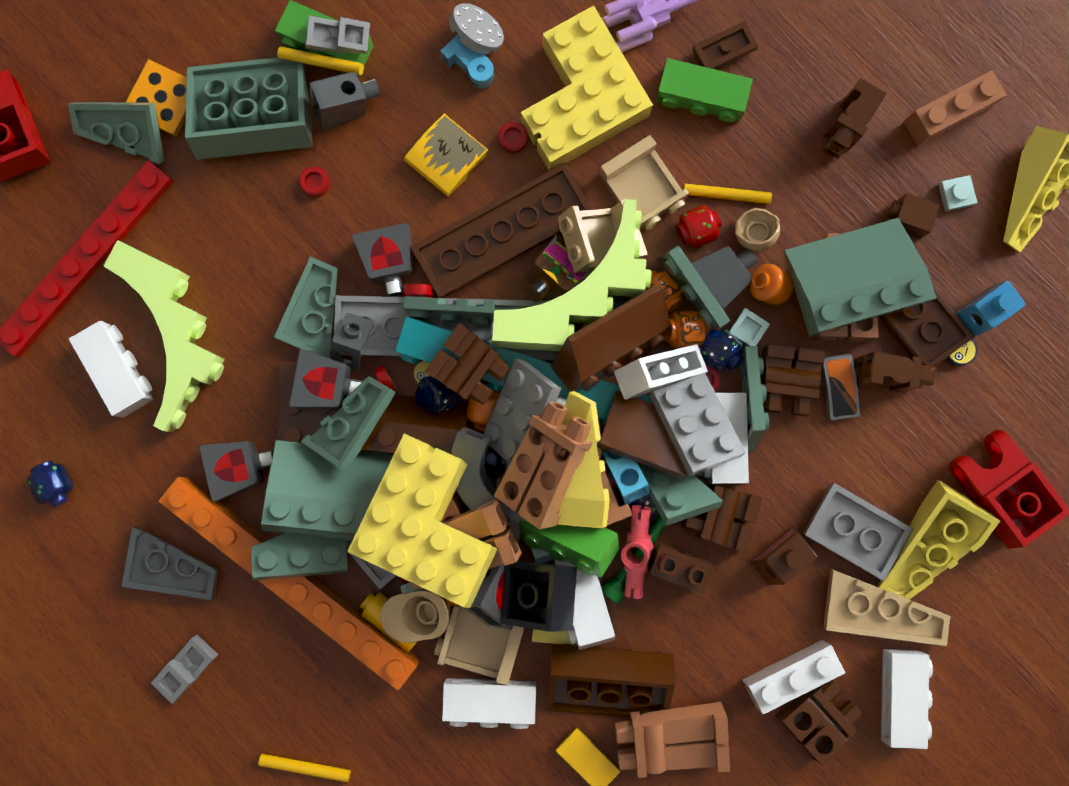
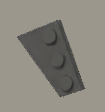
M132 526L121 587L207 600L215 598L219 568L137 526Z

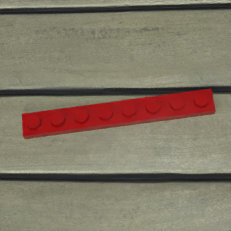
M148 160L0 328V345L14 357L20 358L106 260L116 241H122L174 181Z

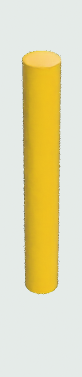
M281 46L277 52V56L280 59L347 73L355 72L357 75H362L364 71L363 63Z
M686 183L683 190L686 189L688 191V196L770 204L772 200V192Z
M261 754L258 766L346 783L349 782L351 770L267 754Z

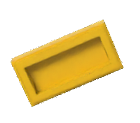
M577 726L555 748L556 752L591 786H608L621 772Z

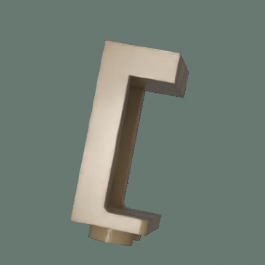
M651 135L603 164L599 175L618 203L624 201V199L637 200L636 210L641 211L640 229L645 227L646 230L656 226L661 221L660 216L668 211L672 215L686 205L684 201L689 195L686 189L682 190L655 151L657 144Z
M620 201L614 207L608 209L579 211L578 206H571L557 217L559 229L563 234L568 258L574 273L594 271L602 262L612 246L619 229L624 201ZM635 229V239L640 240L639 258L634 259H642L648 254L640 229Z
M454 605V608L449 610V623L445 638L439 637L434 655L439 656L437 664L459 667L496 678V682L508 685L524 627L513 626L512 630L487 626L462 606Z

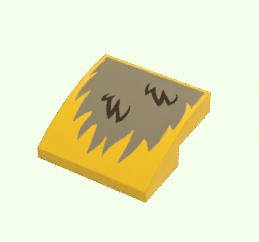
M443 114L404 157V161L449 197L467 179L468 173L487 156L488 149L446 114Z

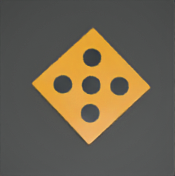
M148 59L126 102L155 103L159 129L177 138L186 120L187 77Z

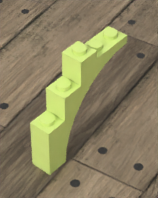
M624 199L619 229L614 242L602 262L583 282L564 295L540 305L513 310H494L493 347L560 351L567 337L574 334V325L569 324V322L591 324L612 311L613 297H607L608 295L637 297L645 291V288H650L651 270L646 269V259H634L639 258L640 240L635 239V229H640L641 211L636 210L637 200Z
M117 240L104 267L123 278L140 294L153 313L160 329L166 353V386L162 405L153 426L162 431L174 433L175 429H179L185 420L186 413L184 412L189 402H193L196 399L200 390L199 383L212 385L213 381H217L223 372L224 366L222 364L225 359L194 344L195 340L199 339L206 329L205 321L207 317L177 303L178 298L182 297L188 289L189 283L187 281L190 276Z

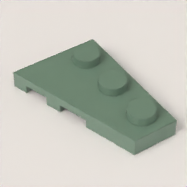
M73 102L68 104L74 134L104 145L111 144L125 149L124 152L150 158L149 161L158 164L165 161L155 103Z
M679 245L658 258L665 269L682 286L681 289L686 298L699 310L698 314L706 326H712L713 329L721 328L730 321Z
M404 296L403 309L406 313H410V317L414 319L428 320V315L440 316V321L458 323V318L470 319V324L488 326V321L494 322V310H496V307L492 300H484L483 306H477V303L470 302L468 299H457L453 301L452 305H447V301L441 298Z
M745 346L740 358L741 393H747L748 452L755 451L764 432L769 429V415L763 410V403L766 401V386L761 385L760 375H763L764 363L763 358L758 357L757 346Z
M368 376L343 400L342 408L332 417L328 415L320 422L322 427L312 436L308 434L301 442L338 468L347 472L396 392Z
M637 462L649 484L650 494L648 495L666 526L721 507L723 500L695 475L690 477L687 475L683 480Z
M285 533L251 547L252 581L346 573L348 570L345 539Z

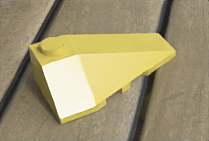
M1036 126L1033 133L1025 141L1003 239L1004 243L1017 252H1021L1042 226V216L1046 211H1054L1058 206L1059 201L1057 198L1064 189L1069 190L1068 133Z
M572 391L569 392L564 406L568 411L562 423L568 426L572 417L583 418L589 422L591 428L587 439L593 444L590 450L585 452L581 464L575 470L558 510L561 516L557 524L604 528L607 527L610 499L608 489L603 488L601 472L605 471L604 460H599L597 443L601 440L596 402Z
M937 480L916 512L910 524V527L913 529L884 581L880 580L877 587L910 600L932 584L933 579L944 570L955 567L958 564L957 561L971 550L975 552L982 547L999 524V519L963 493Z

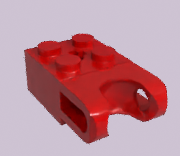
M8 69L0 71V182L51 163L17 79Z
M994 430L984 439V446L990 456V464L987 469L982 468L969 456H957L949 463L951 473L970 499L999 519L1000 522L994 531L1008 549L1027 546L1069 515V508L1034 462L1030 463L1014 440L1003 430Z

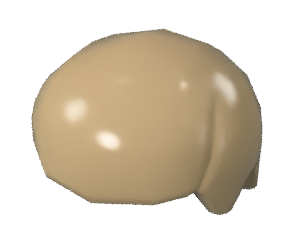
M754 208L744 212L735 224V234L739 244L754 252L770 249L780 235L778 217L766 209Z

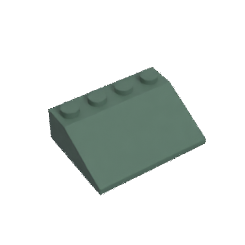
M276 57L187 67L185 139L196 160L313 147L305 64Z
M899 218L783 251L809 337L922 305L936 299L928 269Z
M276 440L261 521L262 530L353 540L394 454L360 450L346 472L303 443Z

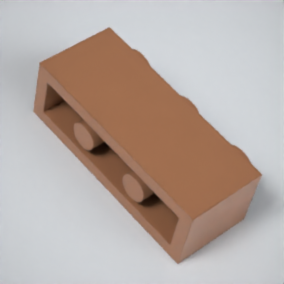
M993 70L915 110L904 121V124L917 147L992 108L1006 97L1007 94Z

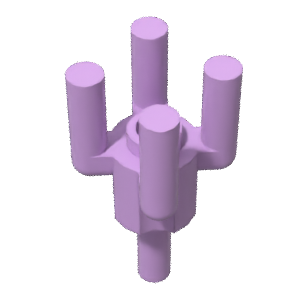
M616 0L605 5L607 16L602 17V20L606 27L609 28L630 19L632 26L616 32L618 38L616 43L621 52H625L653 39L652 30L670 23L671 17L669 13L696 3L699 0Z

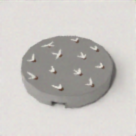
M461 3L455 6L449 17V25L453 33L456 31L460 35L458 40L470 50L480 54H490L491 51L497 52L504 40L503 30L498 22L488 12L475 5Z

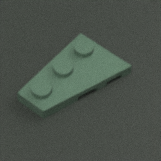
M310 256L274 338L299 349L330 359L338 268Z

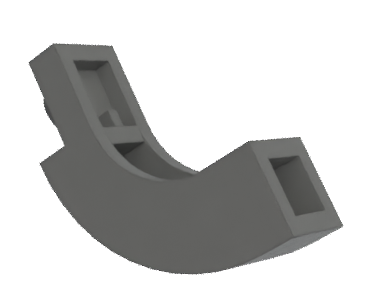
M463 427L457 432L451 455L462 459L467 464L456 490L464 503L470 509H473L496 499L494 494L497 487L489 480L485 470V457L492 437ZM500 501L507 520L516 523L520 521L527 522L518 514L519 511H513Z

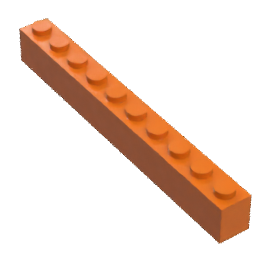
M177 477L158 502L252 575L251 547L268 539L221 502H212L211 495L189 477ZM315 576L258 580L396 690L399 691L421 660L411 652H405L361 617L362 613Z

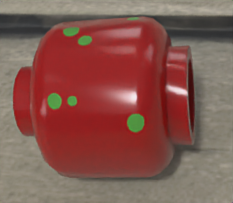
M701 205L681 214L679 223L676 224V230L681 242L685 246L689 245L695 249L715 241L719 236L718 228L722 226V222L716 210L710 211L708 207Z

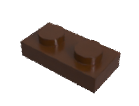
M746 21L694 45L692 51L700 66L717 70L756 51L758 44Z

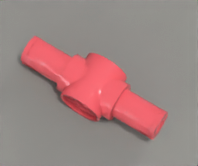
M642 505L632 506L631 529L627 532L626 545L621 552L624 570L627 571L624 596L631 598V594L634 593L633 599L643 598L644 575L648 572L649 559L654 551L651 534L648 533L651 508L648 506H644V509H642ZM631 547L640 548L644 553V557L635 556L631 551Z

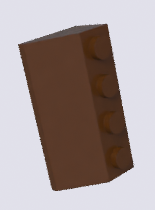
M659 284L653 286L567 337L551 368L570 392H579L582 389L585 392L591 390L600 382L599 379L604 375L608 378L615 374L614 371L621 368L622 364L627 361L631 363L639 359L644 354V350L649 347L651 350H654L666 340L664 335L671 325L663 288Z
M395 394L361 450L394 454L403 434H407L429 444L434 449L438 448L451 454L457 432L463 427L468 428L466 416L468 402L450 401L449 404L444 405L442 400L441 405V399Z
M552 644L546 711L630 718V712L639 711L640 715L647 712L670 709L675 688L674 654L632 651L630 649H605L601 647L578 650V646L570 644Z

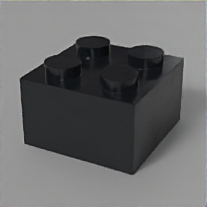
M517 561L506 565L504 569L500 624L548 632L572 630L577 567L532 561Z

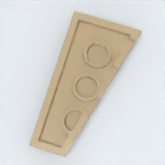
M830 568L823 625L825 630L947 646L950 624L949 615Z

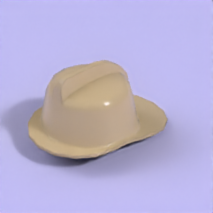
M422 590L402 593L391 597L383 605L381 624L384 631L391 638L399 642L434 639L440 637L446 631L451 607L446 604V601L441 596L431 591Z

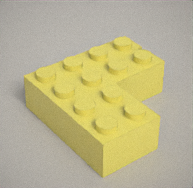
M594 5L543 33L542 48L560 76L565 88L521 112V124L526 129L533 145L537 144V152L550 171L564 162L565 164L648 118L653 104Z
M403 434L347 552L464 608H471L497 548L441 522L467 464L458 457L438 448L434 449L427 443Z

